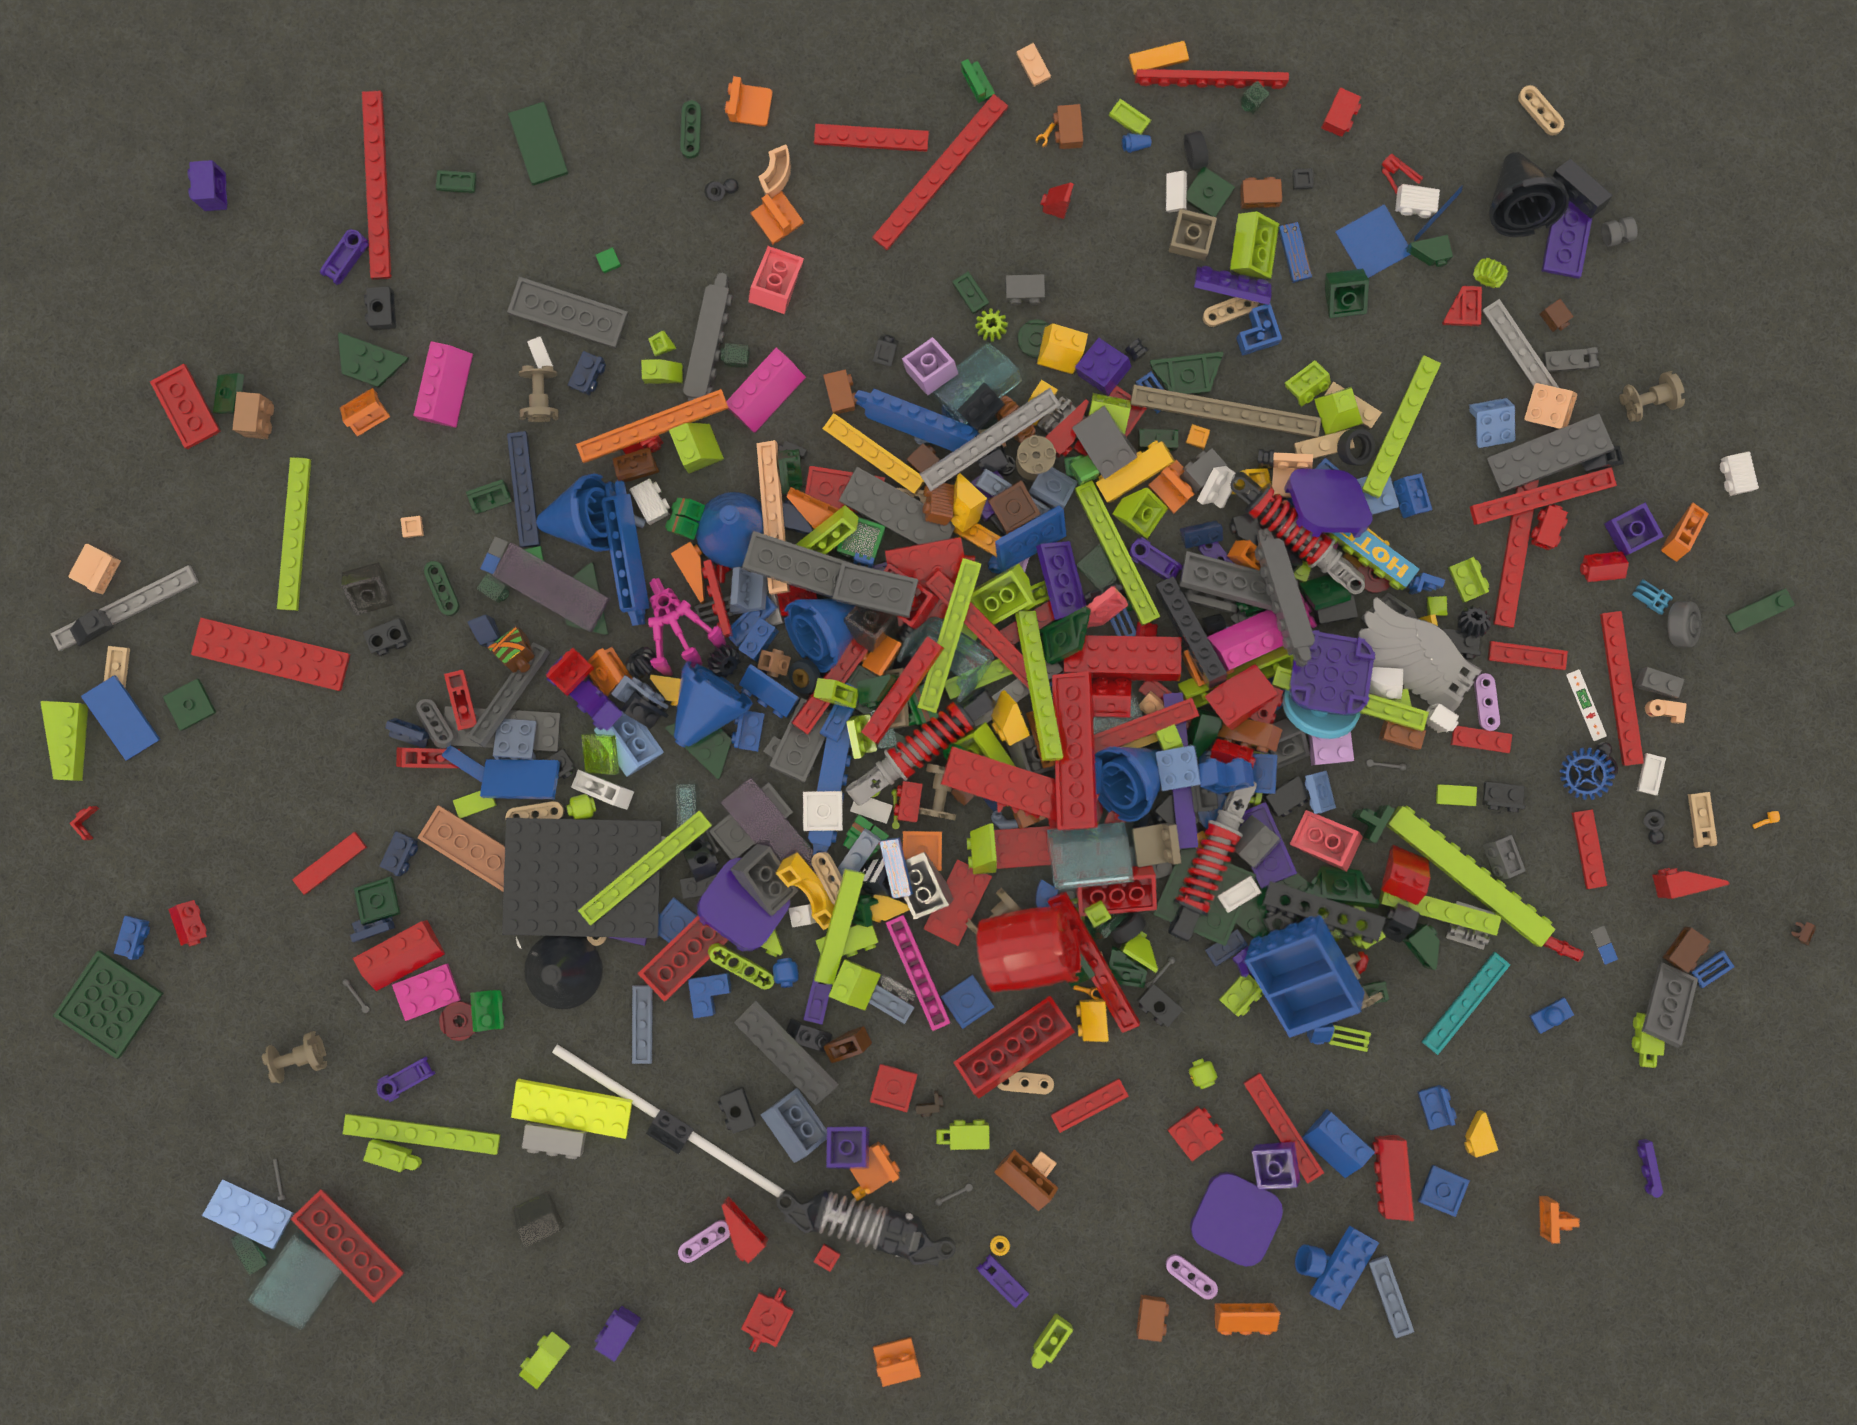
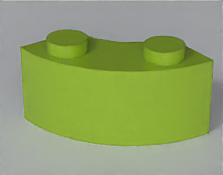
M553 1332L548 1337L545 1335L537 1344L540 1348L531 1359L527 1357L520 1366L523 1370L519 1373V1376L536 1389L539 1388L570 1347L569 1344Z

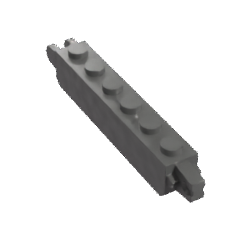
M723 272L717 274L714 285L710 284L705 288L683 389L688 401L713 392V387H710L711 381L715 380L717 369L714 367L716 361L719 362L721 350H718L719 344L724 341L725 332H723L724 324L727 325L729 313L726 312L733 300V295H730L731 293L728 288V277Z
M1268 528L1261 529L1257 532L1258 546L1255 549V557L1261 566L1260 573L1262 578L1265 579L1266 592L1272 601L1271 608L1277 617V627L1283 636V646L1287 649L1288 655H1293L1298 667H1304L1311 660L1310 647L1313 645L1315 638L1284 541L1279 538L1274 539Z

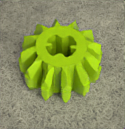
M1486 258L1478 262L1473 276L1480 284L1495 288L1500 287L1506 280L1508 270L1501 262Z
M989 309V314L982 311L983 317H977L979 323L975 324V328L980 329L977 332L978 335L984 334L983 340H987L989 336L990 341L994 342V336L1000 340L1001 334H1006L1005 327L1008 326V322L1004 321L1006 319L1005 315L999 317V310L995 314H993V309ZM994 322L995 326L989 328L988 325Z

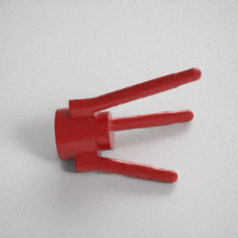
M1393 153L1381 164L1384 167L1382 172L1386 175L1396 194L1398 188L1390 172L1395 174L1400 169L1418 184L1421 182L1420 180H1423L1422 176L1401 162Z

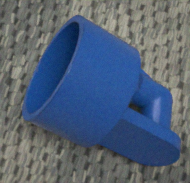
M1304 1244L1296 1253V1270L1299 1274L1319 1278L1325 1270L1326 1260L1329 1261L1332 1255L1325 1253L1322 1248Z

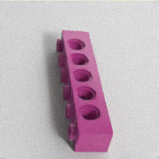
M903 914L887 921L888 930L932 1031L950 1024V1019L905 915Z

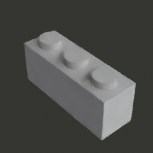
M529 1122L525 1125L522 1148L527 1149L529 1153L544 1151L549 1156L564 1154L566 1158L577 1159V1156L580 1157L584 1151L586 1131Z

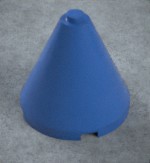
M588 474L580 477L538 515L536 520L537 527L544 533L596 552L610 550L602 508V500L607 497L606 483L601 480L603 476Z
M730 492L716 496L705 505L700 522L696 521L699 523L696 539L703 554L709 560L711 559L713 563L731 569L735 567L742 568L753 531L764 534L762 504L754 497L744 493Z
M797 599L785 607L784 611H788V616L784 618L790 640L802 659L808 657L817 666L819 671L824 673L837 665L867 617L869 609L833 601V599Z
M687 661L682 668L674 730L675 742L682 747L691 746L746 713L753 704L744 692L740 694L734 689L735 685L722 676H716L710 669L700 664H696L694 668L690 667L691 661Z
M1106 747L1095 754V756L1102 759L1101 793H1099L1098 800L1108 812L1114 811L1120 815L1118 819L1133 822L1144 817L1150 811L1161 788L1156 752L1162 751V749Z

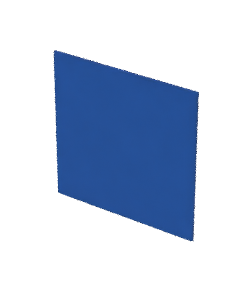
M1385 204L1335 231L1356 268L1364 269L1368 278L1410 255L1406 251L1408 244Z

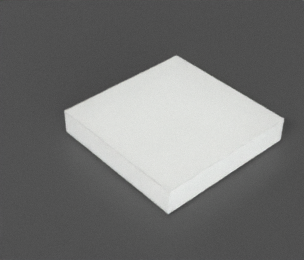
M842 791L803 792V831L843 830Z

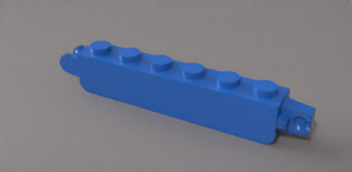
M873 389L871 393L858 390L855 394L856 404L865 409L867 418L951 451H955L980 434L972 426Z
M617 480L615 484L610 481L605 485L607 497L602 500V508L619 607L623 613L628 612L632 626L645 624V609L650 607L631 496L626 493V487L622 480Z
M847 725L838 742L829 738L826 739L817 792L842 791V785L846 786L848 775L845 774V769L850 767L851 756L848 753L849 748H852ZM842 793V805H843L844 794ZM809 831L808 839L813 843V856L819 852H827L829 846L832 843H836V831Z

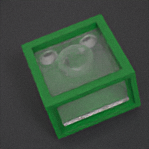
M858 518L857 530L839 543L837 553L854 559L856 553H859L861 558L863 555H866L867 560H870L871 557L875 558V564L886 527Z

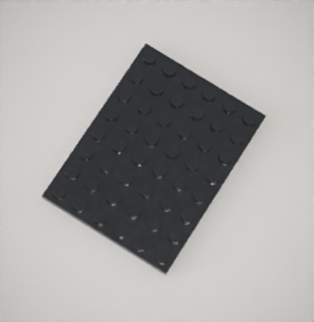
M506 818L502 935L659 938L661 868L593 925L590 926L578 910L661 842L662 821Z

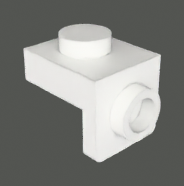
M811 904L788 908L792 927L817 923L812 917Z

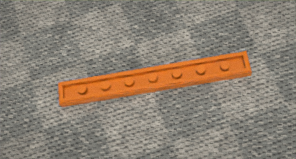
M722 389L577 443L576 446L582 462L586 463L668 432L670 429L682 424L692 423L721 412L729 407Z

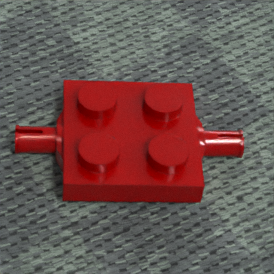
M779 1287L774 1298L759 1292L741 1330L749 1333L754 1338L749 1347L751 1351L753 1349V1352H756L761 1342L769 1343L774 1347L777 1346L794 1312V1309L781 1302L786 1290L783 1289L782 1291V1288Z

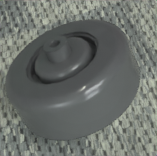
M1677 601L1671 606L1668 615L1667 628L1669 639L1675 647L1695 646L1701 634L1700 609L1693 601Z

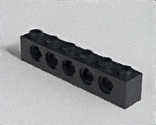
M1174 576L1156 584V594L1207 688L1211 689L1225 682L1227 672Z
M1272 881L1268 884L1262 906L1266 907L1265 910L1277 913V911L1284 912V916L1291 919L1299 917L1305 920L1310 916L1316 917L1318 916V909L1323 908L1328 913L1327 918L1323 920L1329 931L1334 932L1337 929L1343 931L1342 935L1353 938L1355 935L1361 937V941L1373 944V941H1379L1386 919L1385 917ZM1280 897H1287L1290 904L1282 906L1279 902ZM1299 903H1306L1309 907L1308 912H1301L1298 907ZM1338 915H1344L1347 918L1345 925L1338 923ZM1357 921H1363L1366 924L1365 931L1357 929Z

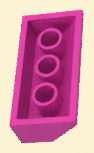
M430 342L414 416L417 419L454 428L457 427L472 362V353L450 345Z
M775 348L726 401L729 407L728 410L753 433H756L806 377L779 349Z
M1266 610L1207 637L1225 671L1283 646V636L1277 627V617L1271 610Z

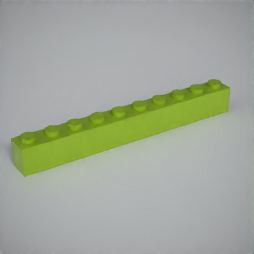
M1397 807L1386 825L1496 915L1501 916V919L1537 947L1544 945L1555 931V928L1551 926L1552 922L1545 916L1540 917L1536 914L1537 910L1528 903L1525 905L1521 902L1522 898L1513 891L1510 893L1505 889L1506 885L1499 879L1495 881L1490 877L1491 873L1484 867L1479 868L1475 865L1476 861L1471 856H1464L1459 852L1461 849L1452 842L1449 844L1444 840L1445 836L1438 830L1433 831L1429 827L1430 823L1425 819H1418L1414 815L1415 811L1410 807Z

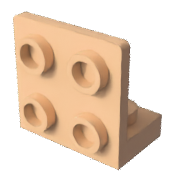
M1536 383L1524 419L1525 421L1557 429L1564 428L1569 424L1578 394L1574 391Z
M1274 453L1273 495L1281 494L1282 497L1291 498L1290 493H1285L1284 487L1291 473L1296 469H1312L1313 454Z
M85 544L69 574V578L87 586V589L93 592L104 594L121 560L89 544Z

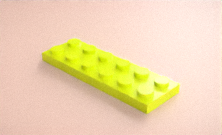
M518 1079L516 1081L511 1118L626 1139L633 1100Z

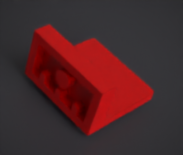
M1106 677L1093 679L1091 695L1093 716L1130 718L1132 680H1127L1126 678L1108 679Z

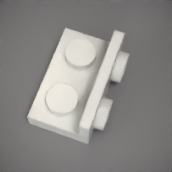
M1227 466L1213 468L1197 501L1202 505L1214 503L1219 508H1224L1232 493L1230 483L1235 472Z

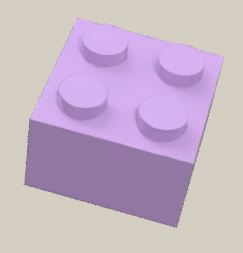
M933 337L902 358L906 372L927 395L958 375L955 361Z
M1351 732L1334 739L1318 738L1308 734L1311 765L1354 761Z

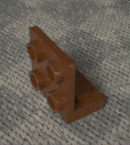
M650 448L640 449L636 452L613 458L616 477L618 481L622 480L624 483L659 473V468Z

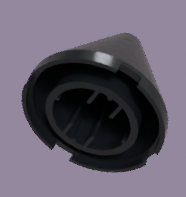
M1512 152L1504 159L1490 206L1489 218L1495 231L1501 235L1508 237L1535 234V229L1544 225L1547 229L1564 215L1568 208L1569 197L1565 186L1523 154Z
M545 936L528 953L524 973L527 986L538 1001L555 1009H571L585 1003L596 993L602 980L603 964L595 945H592L586 937Z

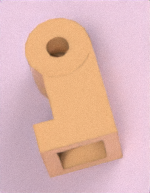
M1660 699L1651 700L1646 704L1645 712L1651 717H1671V723L1679 724L1684 723L1687 704Z

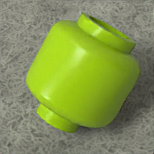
M587 794L571 797L569 800L570 805H566L568 816H573L574 819H589L593 817V812H596L593 797H589Z
M1203 1058L1192 1062L1193 1067L1189 1069V1074L1194 1086L1204 1089L1214 1085L1217 1074L1212 1062H1204Z

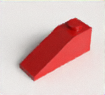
M1067 183L1050 188L1048 195H1043L1041 205H1043L1042 212L1064 219L1074 184Z
M1087 399L1045 437L1053 444L1058 458L1062 455L1064 457L1073 450L1071 446H1073L1076 434L1072 427L1082 421L1089 403Z
M465 670L444 674L458 731L474 727L477 721Z
M397 747L396 767L459 768L441 756L446 749Z

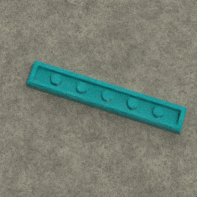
M1493 952L1423 1039L1422 1043L1438 1055L1508 969L1510 964L1496 952Z

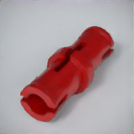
M1552 936L1543 945L1556 951L1558 955L1567 956L1577 962L1582 959L1584 954L1583 950L1569 945L1565 940L1561 941Z

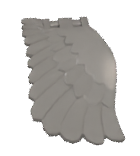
M1378 597L1373 599L1375 612L1366 611L1364 615V622L1369 628H1362L1358 632V637L1366 639L1365 641L1371 645L1375 652L1373 667L1403 669L1404 689H1413L1412 693L1416 695L1421 694L1420 698L1427 700L1428 704L1440 703L1454 712L1464 699V693L1468 692L1473 685V679L1482 670L1465 660L1447 634L1437 625L1399 614ZM1463 666L1469 670L1467 676L1460 672ZM1452 682L1459 686L1456 692L1449 688Z

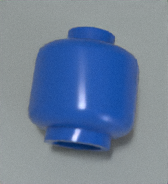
M791 958L777 960V963L773 965L774 982L781 984V988L792 987L793 983L799 979L797 963L792 961Z

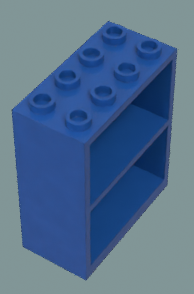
M1321 915L1316 917L1310 916L1303 922L1298 924L1292 923L1285 929L1280 931L1274 930L1267 936H1259L1251 940L1244 961L1289 1038L1361 1012L1365 992Z

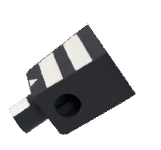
M878 858L868 861L862 871L865 874L862 888L868 894L889 896L891 889L884 859Z

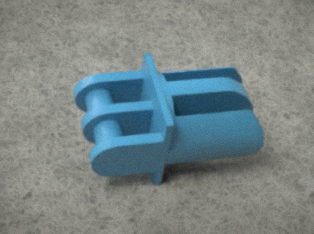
M1644 579L1640 581V585L1635 589L1637 592L1632 594V596L1645 603L1647 608L1661 615L1664 613L1663 609L1668 607L1667 603L1669 600L1672 601L1673 599L1672 596L1664 592V589L1659 590Z

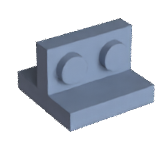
M1051 467L1047 472L1038 474L1028 492L1030 496L1051 508L1060 505L1064 509L1078 482Z
M741 567L733 568L730 613L740 614L765 610L768 577L751 573Z

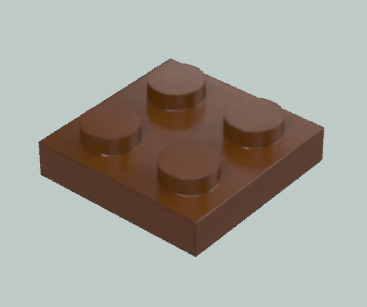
M1022 480L987 500L1006 534L1011 533L1041 514Z

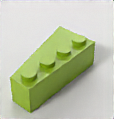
M40 701L53 779L82 781L88 706L82 703Z

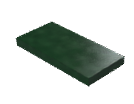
M544 101L508 113L531 184L534 186L569 174Z

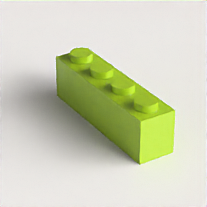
M844 505L795 545L827 554L857 530L859 517Z

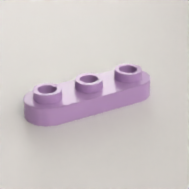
M1484 673L1478 675L1474 681L1479 725L1483 730L1493 731L1500 725L1496 685L1494 678L1490 674ZM1483 680L1488 681L1487 687L1483 685ZM1486 699L1491 701L1489 706L1485 703ZM1489 718L1493 719L1492 725L1488 723Z
M718 1220L684 1242L678 1250L679 1258L683 1262H692L728 1239L730 1232L727 1222L725 1220ZM719 1227H724V1228H725V1232H724V1233H720V1232L718 1231V1228H719ZM703 1237L708 1238L709 1242L707 1244L702 1242ZM685 1249H692V1254H687Z
M1178 1254L1170 1255L1167 1258L1166 1268L1171 1275L1204 1299H1212L1216 1296L1218 1287L1214 1280ZM1174 1261L1179 1262V1265L1177 1267L1172 1266V1263ZM1189 1273L1195 1274L1193 1279L1188 1278ZM1205 1285H1210L1208 1291L1204 1290Z

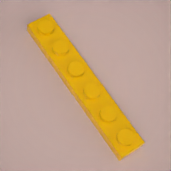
M833 413L823 427V430L914 495L923 485L924 481L919 473Z

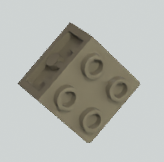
M1168 822L1132 829L1137 867L1166 862L1171 864L1181 863L1176 824Z

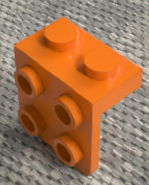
M733 76V82L729 83L728 87L730 101H726L725 113L728 114L729 121L763 127L767 126L772 90L743 85L740 77Z
M879 1141L869 1147V1169H850L861 1188L870 1190L868 1194H871L889 1181H896L900 1175V1168L897 1163L890 1160L888 1149L884 1144L881 1146Z

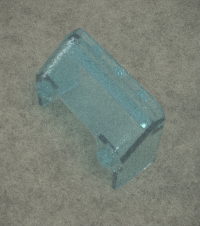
M931 617L908 635L897 661L901 662L908 655L913 657L927 636L938 642L944 620L938 617ZM962 632L950 667V671L959 676L957 679V685L961 689L957 699L959 702L975 689L994 659V654L989 649Z

